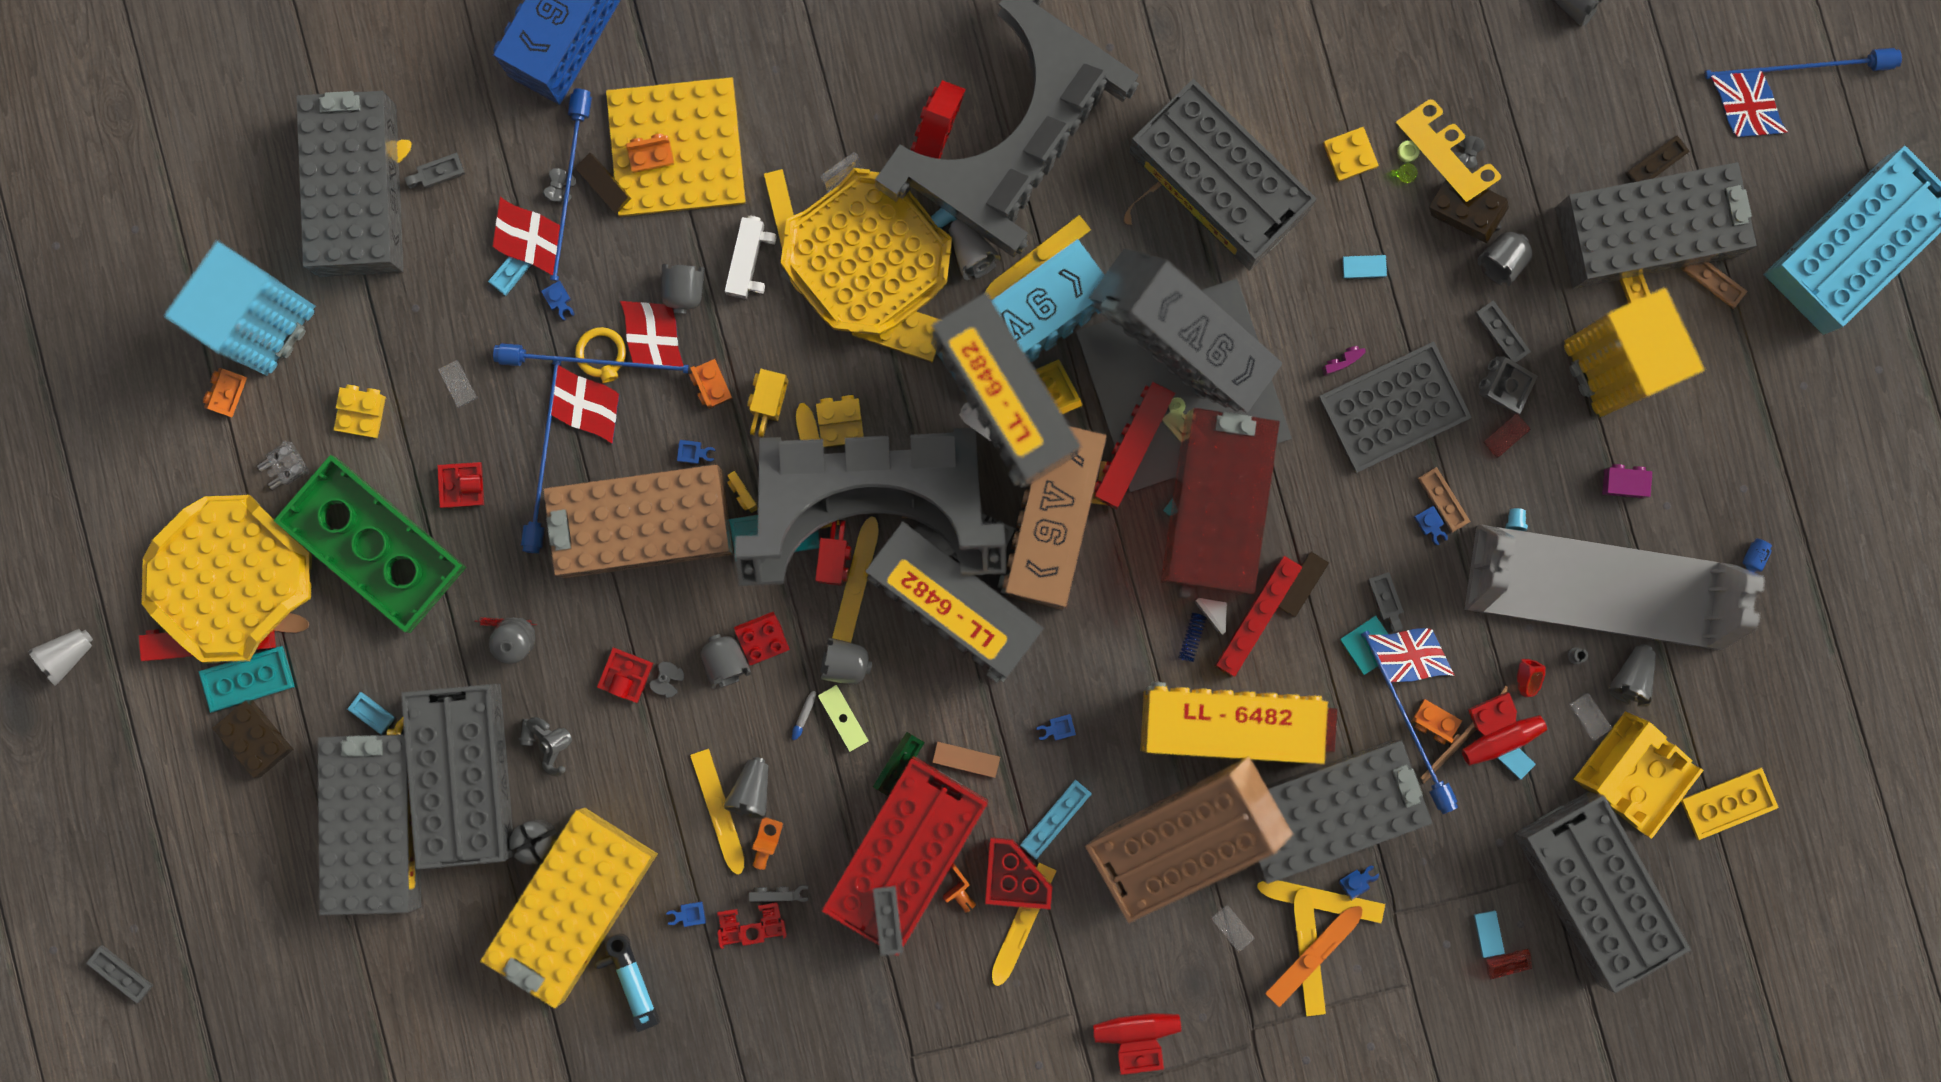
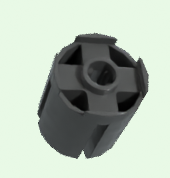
M538 819L518 825L510 835L509 848L510 851L517 849L518 853L513 855L517 861L527 865H535L546 859L558 840L559 835L551 823ZM541 836L543 840L537 842L536 845L533 846V838H538Z

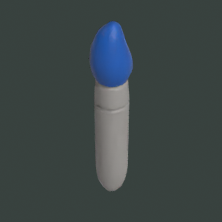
M815 691L808 695L797 723L793 727L792 740L798 739L802 734V727L806 723L816 699Z

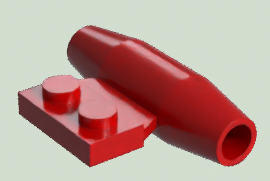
M1505 692L1468 709L1475 728L1483 736L1462 749V755L1469 766L1496 759L1525 746L1546 732V723L1540 715L1516 721L1517 710L1510 693Z
M1149 1013L1125 1016L1093 1025L1095 1043L1120 1044L1118 1059L1121 1075L1163 1070L1162 1048L1156 1039L1181 1032L1179 1014Z

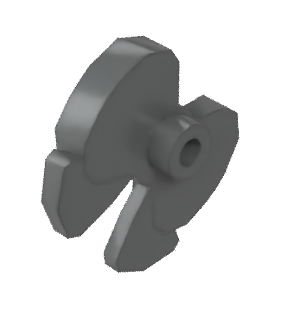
M1465 135L1464 140L1458 143L1460 147L1465 149V152L1453 153L1467 169H1474L1478 165L1476 160L1477 153L1485 148L1484 141L1476 136L1468 137V135Z
M553 168L548 174L551 180L550 186L544 189L543 194L549 201H560L563 204L565 191L562 190V187L566 186L568 172L560 168ZM572 175L570 186H575L576 180ZM569 194L568 202H569L570 199L572 198V196H571L570 194Z
M663 661L658 665L660 674L657 679L650 682V688L657 694L666 695L667 698L673 697L678 693V690L669 682L671 679L683 681L684 672L682 668L678 669L673 663Z

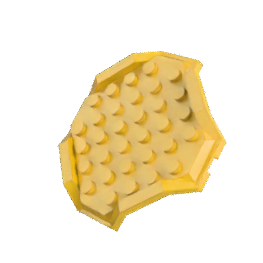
M853 168L837 187L805 211L786 219L781 265L794 285L833 330L881 335L897 327L922 308L947 284L952 237L940 227L938 228L910 190L904 199L899 198L897 202L875 187V179L880 172H872L869 169Z
M251 495L206 496L184 508L151 541L143 557L142 605L156 622L202 663L250 661L262 640L291 611L311 599L310 570H312V553L274 522L275 519Z

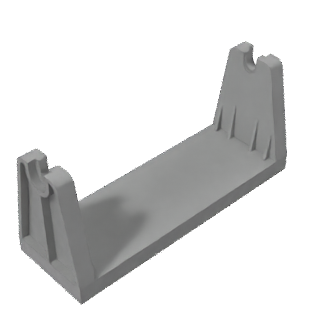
M1480 524L1476 526L1464 610L1723 650L1757 629L1760 614L1754 612V603L1757 594L1763 592L1764 577L1733 564Z

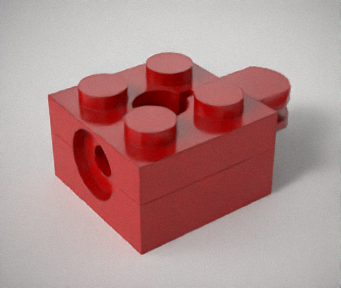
M837 520L832 522L830 539L820 538L815 580L817 583L843 586L844 581L848 582L849 569L846 568V560L851 559L852 548L848 546L847 541H844L846 520H841L838 540L835 539Z

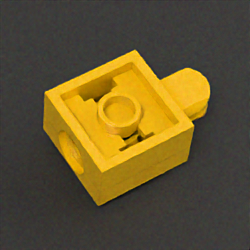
M760 369V373L755 374L753 381L755 392L750 394L747 404L754 415L750 435L756 434L760 417H762L758 437L762 438L765 434L768 419L778 421L789 381L786 375Z

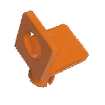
M766 817L762 819L757 838L752 847L753 850L757 851L752 864L753 867L761 870L766 869L769 854L773 855L777 847L783 827L782 822ZM769 824L773 825L776 828V833L774 835H767L764 827Z
M952 863V868L962 881L944 894L943 898L946 903L955 898L964 912L967 913L970 909L966 902L972 909L976 906V903L973 902L965 891L970 884L956 865Z

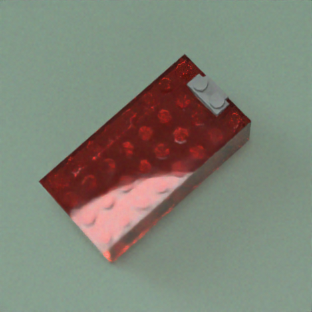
M1193 408L1186 413L1161 583L1239 595L1255 594L1280 421L1201 408Z

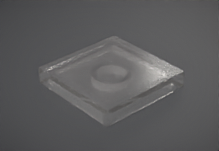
M853 152L820 176L827 193L837 187L853 168L862 169L860 158L856 152Z

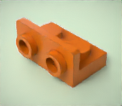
M655 134L651 136V139L646 140L635 138L626 144L633 173L675 165L668 135Z
M715 359L700 366L691 367L692 373L689 376L693 385L699 386L701 392L698 393V397L702 405L706 404L710 409L733 399Z
M219 368L218 372L214 371L210 383H213L211 391H207L203 399V403H205L204 408L233 417L247 377L223 368Z
M1423 699L1411 722L1416 724L1414 728L1425 734L1427 731L1432 733L1434 740L1445 745L1446 742H1453V736L1462 720Z

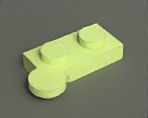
M1176 397L1172 399L1169 405L1170 412L1162 419V422L1187 451L1190 452L1206 437L1187 415L1183 413L1186 407L1184 400Z

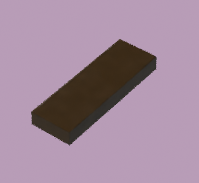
M1676 135L1625 174L1632 183L1653 179L1690 151L1679 136Z
M588 153L575 167L614 213H618L631 200V197L592 153Z
M1311 551L1302 564L1301 571L1278 607L1296 617L1329 562Z

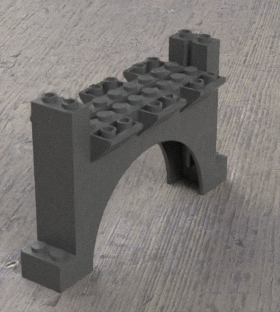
M1001 0L999 3L1001 10L997 16L1004 20L1022 41L1033 71L1034 91L1032 102L1027 114L1016 130L1006 140L991 150L965 159L945 160L930 158L915 153L900 144L875 179V187L895 202L899 198L904 199L910 190L909 186H911L1013 258L1017 253L1021 255L1029 242L1027 240L1028 233L1014 224L1018 217V211L1020 208L1023 210L1028 204L1032 188H1037L1043 179V175L1049 174L1054 166L1055 158L1061 157L1066 149L1068 137L1076 133L1080 123L1084 124L1090 115L1091 107H1095L1102 98L1103 90L1124 102L1126 97L1131 99L1139 85L1136 82L1139 76L1137 73L1041 8L1040 5L1043 0Z
M973 428L954 429V433L910 435L911 450L890 451L889 436L845 438V453L824 454L823 439L782 441L781 437L760 438L758 536H738L735 538V560L739 586L784 584V575L791 556L809 535L836 520L868 513L904 516L932 528L954 550L960 565L961 575L1006 573L1004 524L981 525L976 430Z

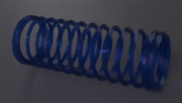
M1191 613V618L1193 619L1189 620L1192 623H1188L1190 626L1187 627L1190 630H1186L1185 636L1187 637H1184L1186 641H1183L1182 647L1184 648H1181L1183 652H1179L1178 658L1194 662L1195 658L1187 655H1196L1187 651L1195 653L1197 651L1188 647L1198 649V647L1190 644L1199 645L1191 640L1200 642L1199 639L1191 636L1202 638L1194 633H1203L1194 629L1203 631L1204 629L1197 626L1205 627V625L1197 622L1206 623L1202 620H1207L1206 616L1197 613Z

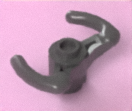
M539 717L530 718L527 721V726L540 740L539 748L544 754L542 762L544 771L552 776H561L566 768L564 766L554 768L553 763L559 752L567 748L572 742L570 733L565 728H557L550 731L548 730L550 725L545 720Z

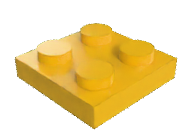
M1364 127L1323 142L1338 182L1379 166Z

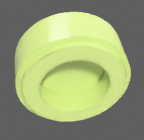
M1410 140L1404 141L1397 150L1399 159L1405 163L1415 161L1420 153V149Z

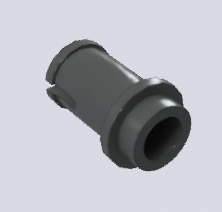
M1574 647L1568 652V660L1573 664H1580L1588 659V652L1585 649L1582 650L1581 648Z
M522 719L521 738L518 739L520 740V745L533 746V742H536V739H534V733L528 729L527 721L529 719Z

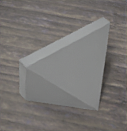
M1203 598L1196 599L1194 603L1219 635L1226 632L1227 603Z

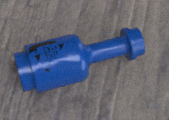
M1758 538L1751 542L1742 561L1743 565L1746 566V570L1753 573L1763 571L1772 552L1770 550L1772 547L1770 543Z

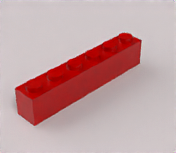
M1153 381L1150 387L1145 385L1140 395L1144 399L1141 405H1135L1131 416L1134 418L1131 424L1126 423L1121 433L1124 435L1121 443H1116L1112 454L1115 456L1112 462L1107 461L1102 471L1105 473L1102 481L1098 480L1093 492L1096 493L1094 499L1114 509L1119 507L1175 392Z
M1286 556L1280 558L1215 663V667L1231 677L1236 676L1301 571L1302 566Z
M159 629L146 630V635H138L141 661L193 656L168 632L159 633ZM274 629L262 640L256 650L276 648Z

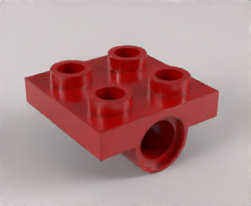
M481 462L437 465L440 508L484 506Z
M774 611L734 627L750 666L790 650Z
M613 647L597 688L638 703L654 663Z

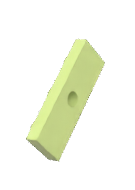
M837 685L818 695L850 752L869 741ZM842 714L847 716V721L844 723L839 719Z

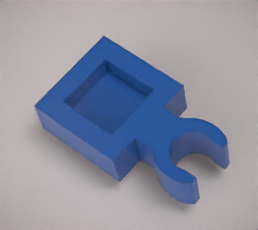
M560 280L541 291L552 310L559 308V315L564 321L566 319L563 313L566 310H569L572 316H574V311L566 304L571 301V298Z
M680 440L677 461L699 464L700 458H704L708 462H714L715 459L708 458L707 453L709 451L716 452L713 447L701 449V442Z
M1434 506L1414 516L1424 535L1431 533L1432 541L1436 546L1439 545L1437 541L1438 535H1441L1445 541L1448 540L1446 533L1439 528L1444 525V522Z
M1071 714L1049 719L1051 726H1038L1036 730L1044 729L1046 731L1044 737H1039L1040 740L1047 739L1052 734L1055 740L1076 735Z
M1374 866L1367 867L1363 874L1355 870L1339 881V884L1351 901L1370 889L1368 882H1374L1379 878V873L1375 876L1368 874L1369 871L1373 870Z
M703 901L680 905L681 912L670 910L666 913V915L674 914L676 917L675 921L668 922L669 925H675L679 921H683L684 927L706 923Z

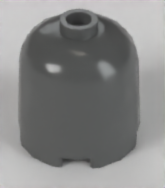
M1505 232L1497 237L1481 253L1477 260L1479 266L1483 264L1486 268L1485 275L1499 285L1505 282L1507 286H1510L1530 262L1533 253L1526 236L1514 232Z
M662 264L661 300L663 304L669 308H674V313L687 314V310L698 307L702 299L705 268L700 267L698 271H695V266L674 265L671 269H668V264Z
M505 618L498 623L490 635L489 648L491 654L501 663H518L534 648L535 630L523 618Z
M720 634L708 638L709 642L701 649L700 657L712 689L716 688L717 684H719L720 688L740 681L739 676L745 674L747 677L751 674V670L736 639L729 636L721 637Z
M828 638L826 643L828 645L827 653L824 652L820 680L850 685L861 683L865 674H870L872 662L868 661L867 650L857 644Z

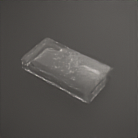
M458 360L438 369L458 408L478 398Z
M1589 692L1569 704L1592 740H1596L1612 729Z
M1227 904L1211 917V920L1238 952L1255 939Z

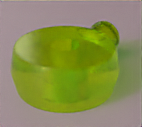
M1411 163L1402 164L1398 170H1391V177L1398 176L1404 183L1413 182L1418 174L1417 168Z

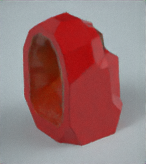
M1521 659L1517 673L1518 690L1522 696L1533 697L1541 689L1545 677L1544 665L1535 660Z

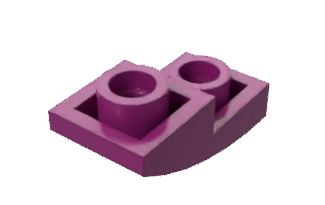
M1358 346L1346 348V352L1341 355L1342 362H1340V359L1327 361V365L1322 368L1324 376L1334 374L1352 365L1366 352L1365 348L1359 349Z

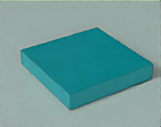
M1377 616L1372 617L1339 639L1363 675L1376 668L1378 664L1365 637L1362 638L1361 633L1369 630V635L1388 634Z

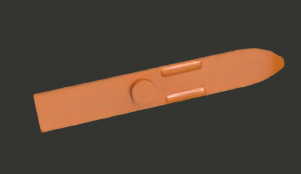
M1355 906L1342 912L1270 987L1265 994L1278 1007L1296 991L1356 927L1362 916V907Z

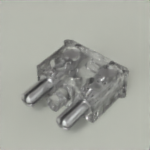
M283 441L282 445L265 455L267 457L265 461L257 465L260 471L272 466L273 468L267 471L271 478L278 475V478L268 483L272 490L281 484L289 485L304 474H309V469L290 441Z

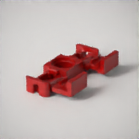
M778 902L758 905L759 911L763 913V918H761L763 925L762 922L740 925V922L736 920L738 909L717 912L720 928H723V932L721 929L718 930L720 948L724 949V945L742 942V945L765 942L764 938L782 935L783 939L786 938L785 921L780 919L781 922H779L778 919L781 918ZM748 928H756L758 930V937L756 939L750 940L746 936Z

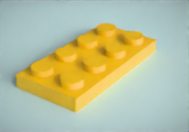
M916 311L897 327L881 335L852 332V336L933 363L936 350L931 343L932 324L940 319Z
M1762 768L1754 769L1681 800L1697 840L1779 808Z

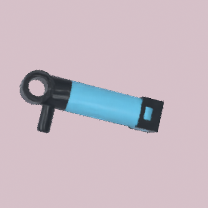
M615 934L609 938L606 944V949L610 956L595 961L596 969H601L614 964L634 1016L632 1019L637 1032L658 1025L661 1021L656 1008H653L630 947L629 938L624 934ZM615 940L623 942L624 947L622 951L614 949L613 942Z

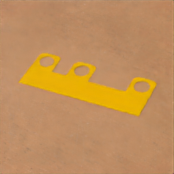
M1427 100L1396 121V123L1460 196L1468 202L1499 181L1501 174L1491 164H1486L1474 173H1471L1450 150V148L1464 140L1465 134L1455 124H1450L1436 134L1428 124L1441 116L1443 110L1434 100ZM1433 105L1436 107L1437 112L1434 116H1425L1423 114L1424 107ZM1448 130H1456L1459 137L1455 141H1448L1445 138V133ZM1484 170H1492L1495 177L1492 181L1486 182L1481 179V173Z

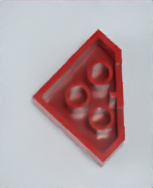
M943 80L939 87H934L926 107L924 106L920 115L922 120L915 132V136L918 137L917 142H913L911 151L930 158L941 159L942 151L948 141L956 115H958L966 91L965 88Z
M991 837L985 904L1051 909L1052 884L1014 839Z

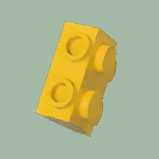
M346 384V388L340 387L336 404L338 411L334 431L378 439L386 397L380 395V390L367 388V392L359 391V387Z
M854 395L842 396L841 401L834 402L833 398L820 399V403L816 404L820 437L823 439L824 448L845 445V438L864 437L859 398L854 399Z

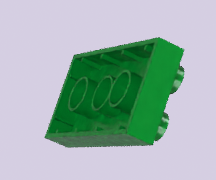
M330 455L274 520L288 534L406 633H411L467 568L333 455ZM344 503L350 511L349 522L342 529L332 530L327 524V511L334 504ZM409 558L416 568L415 577L410 583L405 585L399 584L398 586L391 576L392 567L397 560H408Z

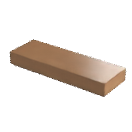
M1709 262L1686 266L1683 269L1685 273L1732 309L1738 305L1748 292Z
M1437 467L1417 478L1450 533L1470 522Z
M937 742L933 763L993 778L996 777L1000 761L999 756L942 742Z

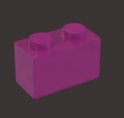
M1612 464L1611 467L1604 469L1602 495L1643 499L1651 497L1653 471H1646V467L1633 466V469H1624L1625 465Z

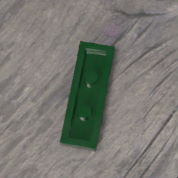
M906 732L873 787L883 794L890 796L913 756L916 757L925 742Z

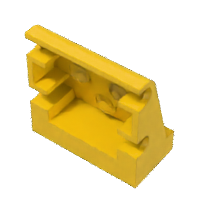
M1625 711L1574 780L1584 789L1604 795L1613 811L1638 831L1652 839L1703 770L1692 764V760L1676 745L1666 740L1667 737L1651 722Z

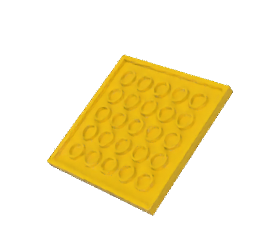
M733 77L606 90L614 177L631 197V200L618 212L619 217L746 204ZM655 134L668 135L675 165L633 173L626 144L635 138L646 140L651 139V136Z

